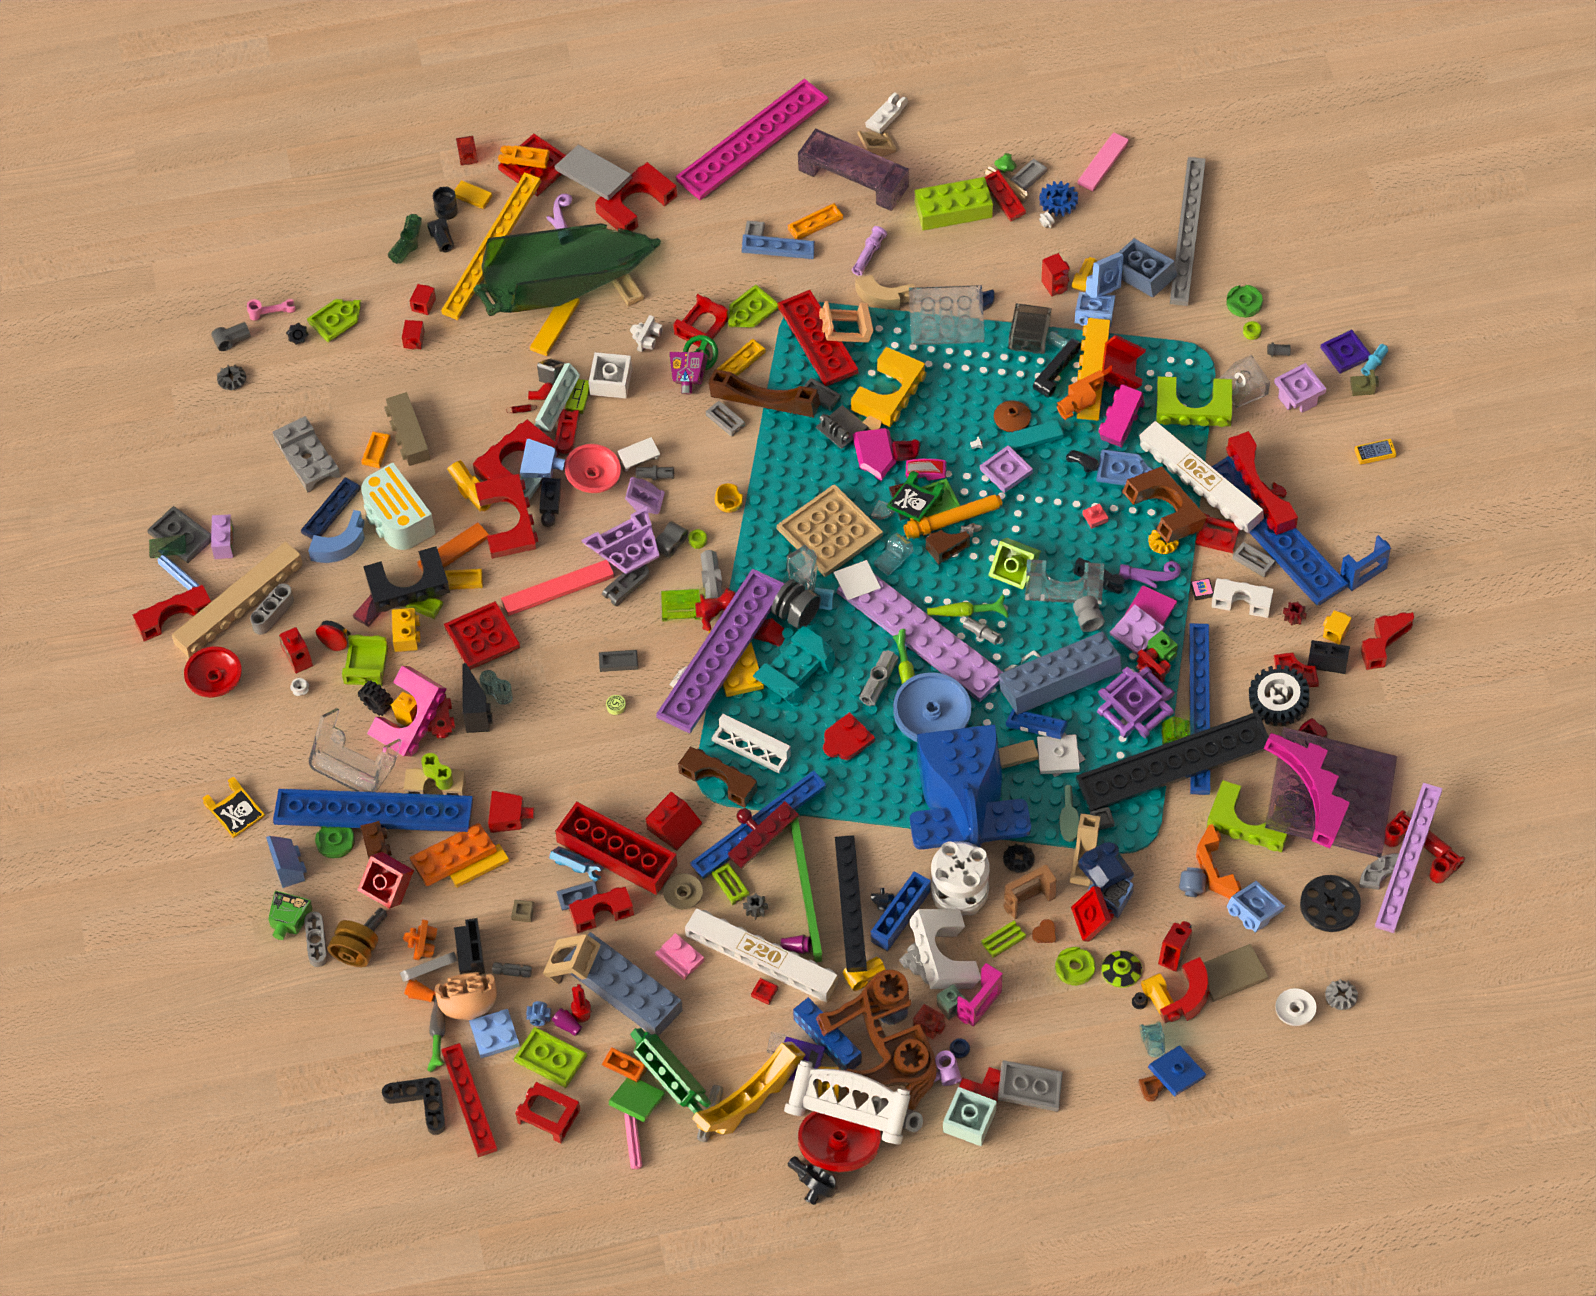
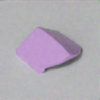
M631 477L625 499L636 511L647 506L648 513L658 514L665 492L663 490L660 491L656 486L644 479Z

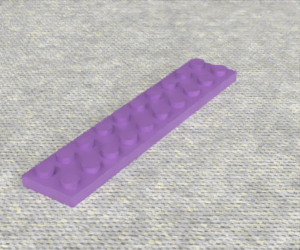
M755 569L750 571L656 713L658 719L691 734L770 613L773 601L785 583Z

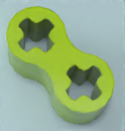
M425 754L421 759L425 776L434 779L436 786L441 790L451 788L453 785L451 769L446 765H442L436 754Z

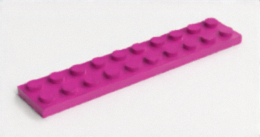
M804 78L676 175V181L697 199L702 200L829 103V98Z

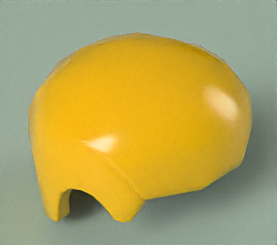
M725 483L717 488L715 503L721 511L732 513L742 507L743 494L739 493L736 485Z

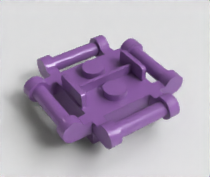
M1125 667L1122 670V674L1106 688H1101L1098 691V694L1106 702L1099 707L1097 713L1101 717L1104 716L1120 731V735L1123 738L1128 737L1134 729L1142 737L1146 738L1150 735L1149 732L1167 716L1170 717L1174 714L1173 709L1165 701L1170 700L1175 692L1157 679L1149 667H1145L1139 673H1134L1130 668ZM1144 679H1147L1150 683H1152L1162 694L1160 695ZM1113 707L1128 724L1125 726L1109 709ZM1160 707L1162 711L1143 726L1141 723Z

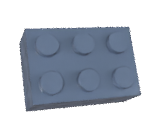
M1135 238L1118 252L1123 254L1121 280L1152 298L1177 276L1174 260Z

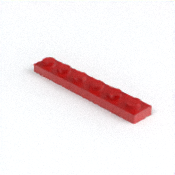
M458 1043L441 1049L477 1156L481 1157L496 1152L497 1147L461 1044Z

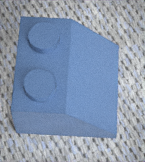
M267 836L266 839L282 888L305 881L303 873L307 871L304 862H299L298 857L301 854L298 845L294 846L292 839Z

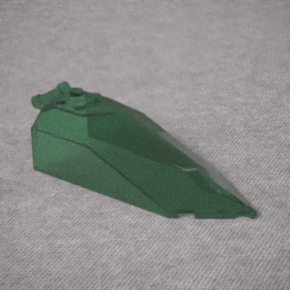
M602 223L488 238L481 265L485 284L476 285L473 291L483 302L489 316H494L498 312L514 313L561 306L630 273L660 245L661 240L659 238L651 239L644 234L618 228V231L607 229V225ZM486 292L490 294L495 304L491 303V301L486 295Z

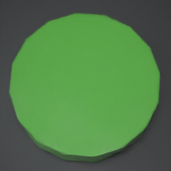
M1251 285L1235 286L1227 294L1226 305L1228 310L1238 317H1252L1259 313L1262 308V294Z
M321 827V830L316 834L315 843L318 851L323 856L340 858L346 856L352 850L355 837L352 829L348 827Z

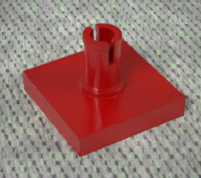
M1093 886L1071 906L1082 941L1089 942L1114 917V913H1109L1113 911L1107 909L1099 886Z

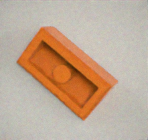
M612 1047L602 1063V1066L635 1082H638L648 1070L641 1061Z

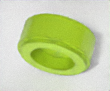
M1254 321L1247 322L1243 327V335L1249 340L1258 339L1261 335V325Z
M700 529L691 531L688 536L690 546L696 549L703 548L707 544V534Z

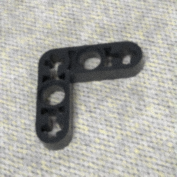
M428 1077L386 1084L382 1088L383 1099L389 1104L424 1100L426 1126L429 1133L439 1135L445 1130L442 1089L437 1078ZM431 1084H434L435 1096H431L429 1089ZM408 1087H416L417 1091L415 1094L409 1095L406 1093ZM400 1088H402V1096L400 1095ZM390 1090L394 1092L392 1097H389ZM431 1102L439 1103V1107L436 1110H430L428 1106ZM433 1116H437V1121H438V1127H437V1128H434V1126H433V1125H434Z

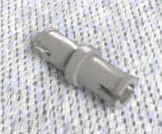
M967 617L963 623V628L970 630L978 638H984L994 645H997L1001 639L1000 633L991 630L985 623L981 624L971 617Z

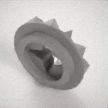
M1340 979L1335 982L1332 981L1327 986L1325 997L1333 1008L1346 1010L1355 1005L1358 993L1356 987L1350 984L1349 981L1346 982ZM1338 990H1340L1341 992L1345 991V997H1343L1342 995L1337 996L1339 992Z

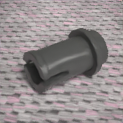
M1272 342L1267 345V355L1271 357L1274 355L1290 356V344L1282 345Z

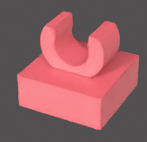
M1100 504L1083 510V516L1091 529L1108 522V516Z

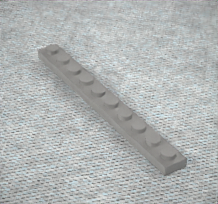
M1188 157L1175 257L1177 276L1172 281L1170 304L1188 306L1206 160L1204 158Z

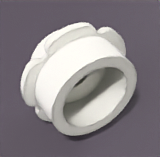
M1047 211L1043 214L1040 213V223L1044 228L1047 226L1051 228V225L1055 223L1052 216Z
M296 678L292 681L290 690L296 696L305 695L309 691V683L303 678Z

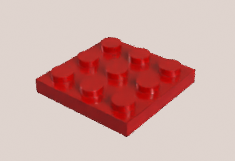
M533 133L520 146L548 150L550 155L546 168L500 163L498 170L517 183L524 172L540 178L541 183L534 193L538 197L562 175V173L556 171L555 165L566 155Z
M496 601L444 623L445 630L463 662L468 665L470 670L520 648V643Z

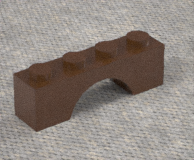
M690 746L678 763L679 774L694 782L704 777H716L723 780L728 786V799L746 808L758 791L757 781L754 777L739 772L733 766H727L716 757L712 758L706 755L701 749H695Z

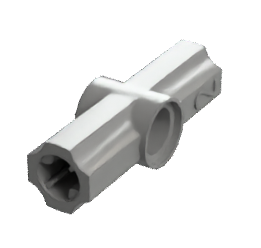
M705 550L701 553L703 588H705L706 599L718 598L722 595L721 570L718 567L717 553L712 550Z
M889 650L883 651L876 666L872 668L870 677L860 695V700L868 706L875 705L883 689L887 687L888 679L898 661V656L894 652Z

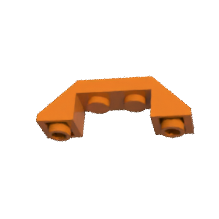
M1210 824L1197 846L1196 858L1200 868L1203 870L1202 873L1207 876L1206 883L1209 890L1230 899L1231 896L1242 890L1238 880H1235L1233 874L1220 877L1218 869L1213 867L1211 852L1218 850L1221 836L1218 830L1215 831L1213 824Z

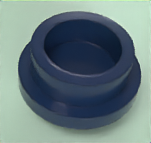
M962 1038L955 1039L950 1044V1052L955 1058H964L970 1052V1045Z

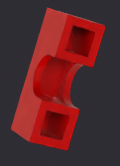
M626 886L622 888L617 887L609 892L598 893L591 898L579 899L569 904L570 915L577 934L596 928L595 915L600 911L610 912L615 921L634 916L633 905Z

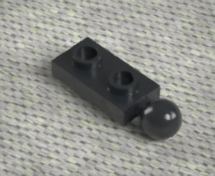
M542 478L539 511L543 514L541 516V523L546 527L553 526L556 521L554 514H559L561 479Z

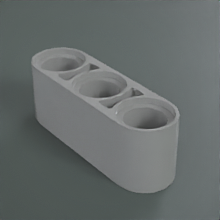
M279 584L251 614L250 620L256 634L262 635L267 633L291 607L294 598L289 585Z

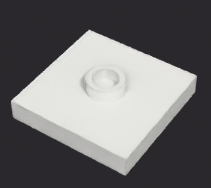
M1063 735L1061 739L1048 736L1037 737L1040 774L1079 772L1076 735Z

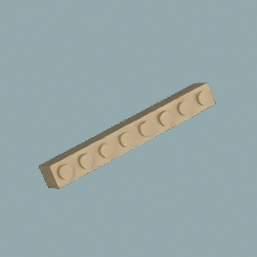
M284 542L172 634L174 645L190 658L208 642H212L219 633L228 629L230 624L236 619L241 618L248 609L256 606L259 600L265 595H269L276 586L285 582L288 576L293 572H297L303 565L301 555L287 542Z

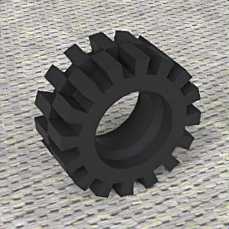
M371 680L358 691V697L364 702L363 704L379 716H383L392 707L391 704L394 702L393 698L390 697L391 695L381 688V685H377L376 682Z

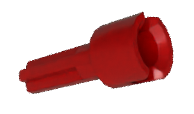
M577 984L576 987H572L573 1001L571 1003V1013L577 1022L583 1023L590 1019L592 1010L590 1002L585 998L584 988H582L581 984Z

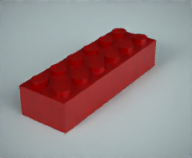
M577 801L555 830L557 843L655 895L659 893L678 866L677 855L674 852Z

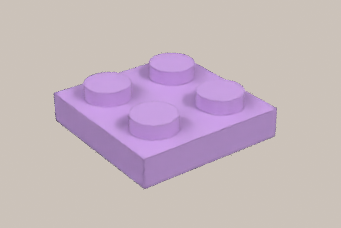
M1010 446L1005 447L980 465V470L1003 493H1006L1033 473V469Z
M1134 604L1110 631V635L1139 657L1137 652L1141 649L1146 651L1148 641L1161 630L1164 631V626Z

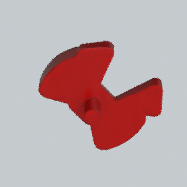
M1262 482L1277 497H1286V489L1281 485L1273 482V489H1269Z

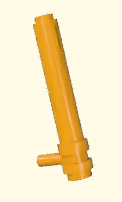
M994 494L929 517L924 516L920 522L910 518L911 521H908L903 526L905 535L908 539L919 538V535L925 536L930 534L931 531L999 509L1002 506L1001 497Z

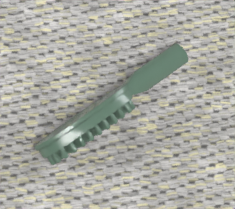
M1066 785L1065 807L1060 814V831L1064 840L1070 842L1077 837L1079 816L1077 810L1073 807L1072 786Z

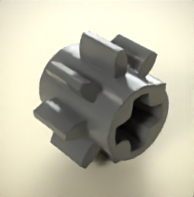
M755 893V895L747 896V902L743 903V909H747L746 916L751 915L756 919L757 917L765 916L764 910L768 909V903H765V896L760 897Z

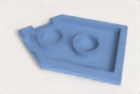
M1102 449L1096 482L1125 485L1127 479L1152 469L1144 463L1139 454Z

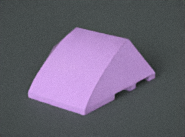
M647 506L631 514V519L602 534L596 532L582 540V543L625 574L659 558Z

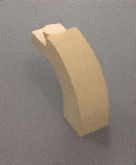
M1081 814L1070 883L1090 885V879L1079 868L1078 861L1085 852L1097 847L1100 816Z

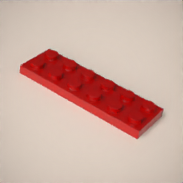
M811 290L777 303L778 309L825 386L858 374V368L842 341L826 340V335L822 330L823 321L819 316L821 306Z

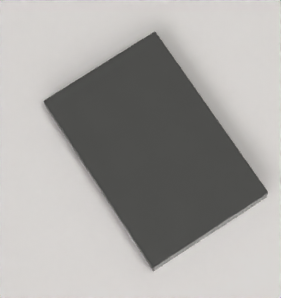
M175 506L170 508L147 529L148 534L187 563L211 543V533Z

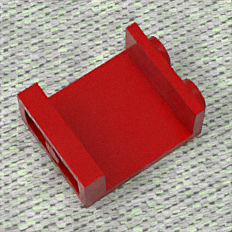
M1118 335L1113 336L1105 342L1102 365L1104 380L1119 388L1121 385H1125L1135 390L1142 386V379L1135 376L1137 358L1146 352V349Z

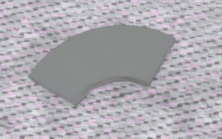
M1399 853L1381 856L1368 865L1361 875L1359 887L1379 890L1381 882L1386 877L1392 875Z

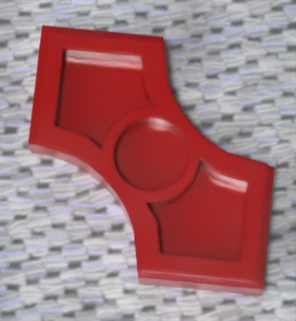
M1294 653L1274 655L1276 669L1277 665H1281V669H1284L1285 665L1289 666L1290 671L1294 668L1297 670V674L1301 673L1303 679L1306 678L1309 688L1319 687L1315 666L1302 664L1296 659Z

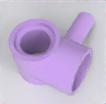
M950 1051L939 1052L935 1057L938 1068L935 1081L941 1080L943 1086L959 1083L962 1077L956 1058ZM947 1059L951 1060V1064L949 1066H942L943 1061Z

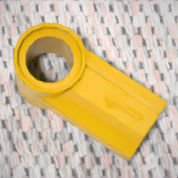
M1085 258L1079 273H1076L1074 276L1072 288L1086 292L1087 277L1093 274L1094 262H1097L1095 258Z
M878 956L866 962L867 971L847 973L846 969L843 971L842 974L853 991L862 989L878 972L886 970Z
M1160 973L1141 981L1144 994L1151 998L1160 1015L1161 1008L1174 1003L1167 991L1166 982Z

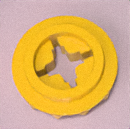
M1153 530L1149 535L1148 542L1153 551L1159 554H1169L1176 550L1179 539L1168 544L1166 542L1165 545L1159 533Z

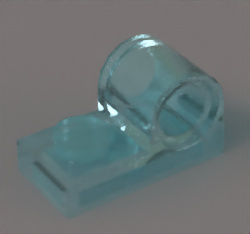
M899 533L893 534L887 543V549L874 561V566L889 576L913 552V543Z

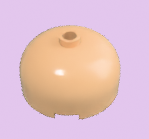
M479 972L450 977L448 982L443 985L437 984L435 994L437 1004L445 1015L459 1020H473L487 1013L493 1007L497 998V989L493 975L480 976Z

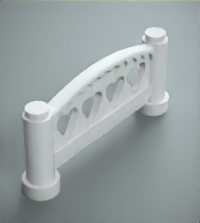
M801 1060L797 1067L789 1103H786L784 1112L796 1116H804L805 1109L882 1130L881 1139L883 1141L893 1144L902 1143L903 1135H901L911 1096L909 1095V1090L898 1088V1091L895 1092L885 1085L861 1074L837 1069H814L812 1062ZM815 1079L830 1083V1088L820 1097H818L814 1085ZM835 1084H839L841 1088L844 1086L849 1088V1094L839 1103L833 1090ZM854 1090H859L861 1093L866 1092L869 1095V1099L858 1109L853 1097ZM874 1095L879 1096L880 1099L887 1098L889 1102L879 1114L876 1113L872 1101Z

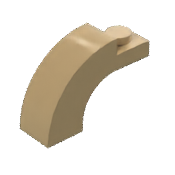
M873 275L855 279V290L858 296L874 308L900 310V303L916 300L914 283L887 288L879 285Z

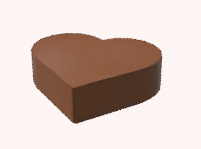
M1050 919L1042 920L1040 925L1032 931L1033 940L1037 943H1056L1054 922Z
M1156 1076L1139 1079L1138 1082L1144 1099L1149 1102L1155 1101L1159 1096V1092L1164 1087Z

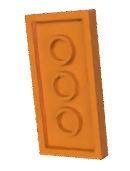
M477 823L471 826L468 832H459L410 856L409 859L425 885L429 886L497 852V849L481 824Z

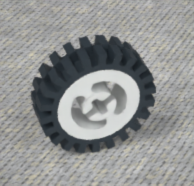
M1277 665V669L1269 666L1267 672L1265 669H1262L1261 675L1257 673L1255 680L1251 681V687H1249L1250 707L1253 709V713L1258 711L1261 720L1265 719V724L1269 725L1270 722H1273V726H1278V723L1286 726V722L1289 721L1291 725L1294 723L1295 718L1297 720L1301 719V714L1304 715L1306 708L1309 707V685L1307 686L1306 678L1303 679V675L1301 673L1297 674V670L1294 668L1290 671L1289 666L1286 665L1284 669H1281V665ZM1270 690V697H1265L1267 692ZM1288 694H1293L1291 700L1288 701Z

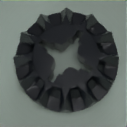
M1016 843L1004 851V865L1012 872H1026L1034 864L1035 854L1025 844L1018 845ZM1015 854L1023 855L1022 860H1015Z

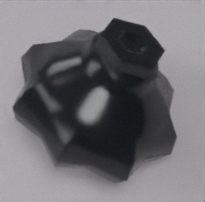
M300 323L290 325L286 332L288 341L293 342L295 345L305 342L306 337L309 335L307 326H303Z
M880 888V893H871L870 895L878 910H886L895 897L893 893H884V888Z

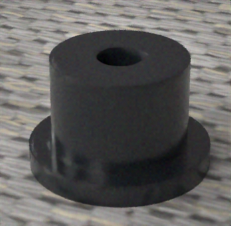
M1142 992L1136 993L1132 998V1005L1136 1009H1144L1148 1004V999Z

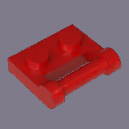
M1205 514L1207 519L1202 530L1198 533L1196 545L1233 554L1240 529L1235 526L1234 522L1210 517L1209 514ZM1211 524L1232 529L1233 531L1232 533L1207 527V525Z

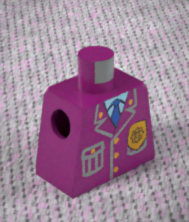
M670 352L672 380L676 384H681V394L690 395L692 394L693 384H702L708 355L704 352Z

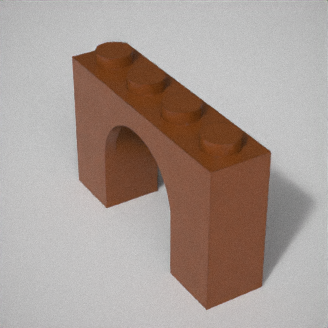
M1162 466L1127 479L1122 491L1133 505L1148 499L1157 498L1167 501L1175 508V513L1161 518L1156 530L1167 544L1201 531L1207 519L1205 514Z

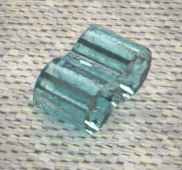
M485 670L480 674V685L485 694L494 696L499 704L505 705L512 701V688L508 681L499 679L492 670Z

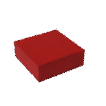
M760 978L751 993V997L769 1005L778 990V985Z

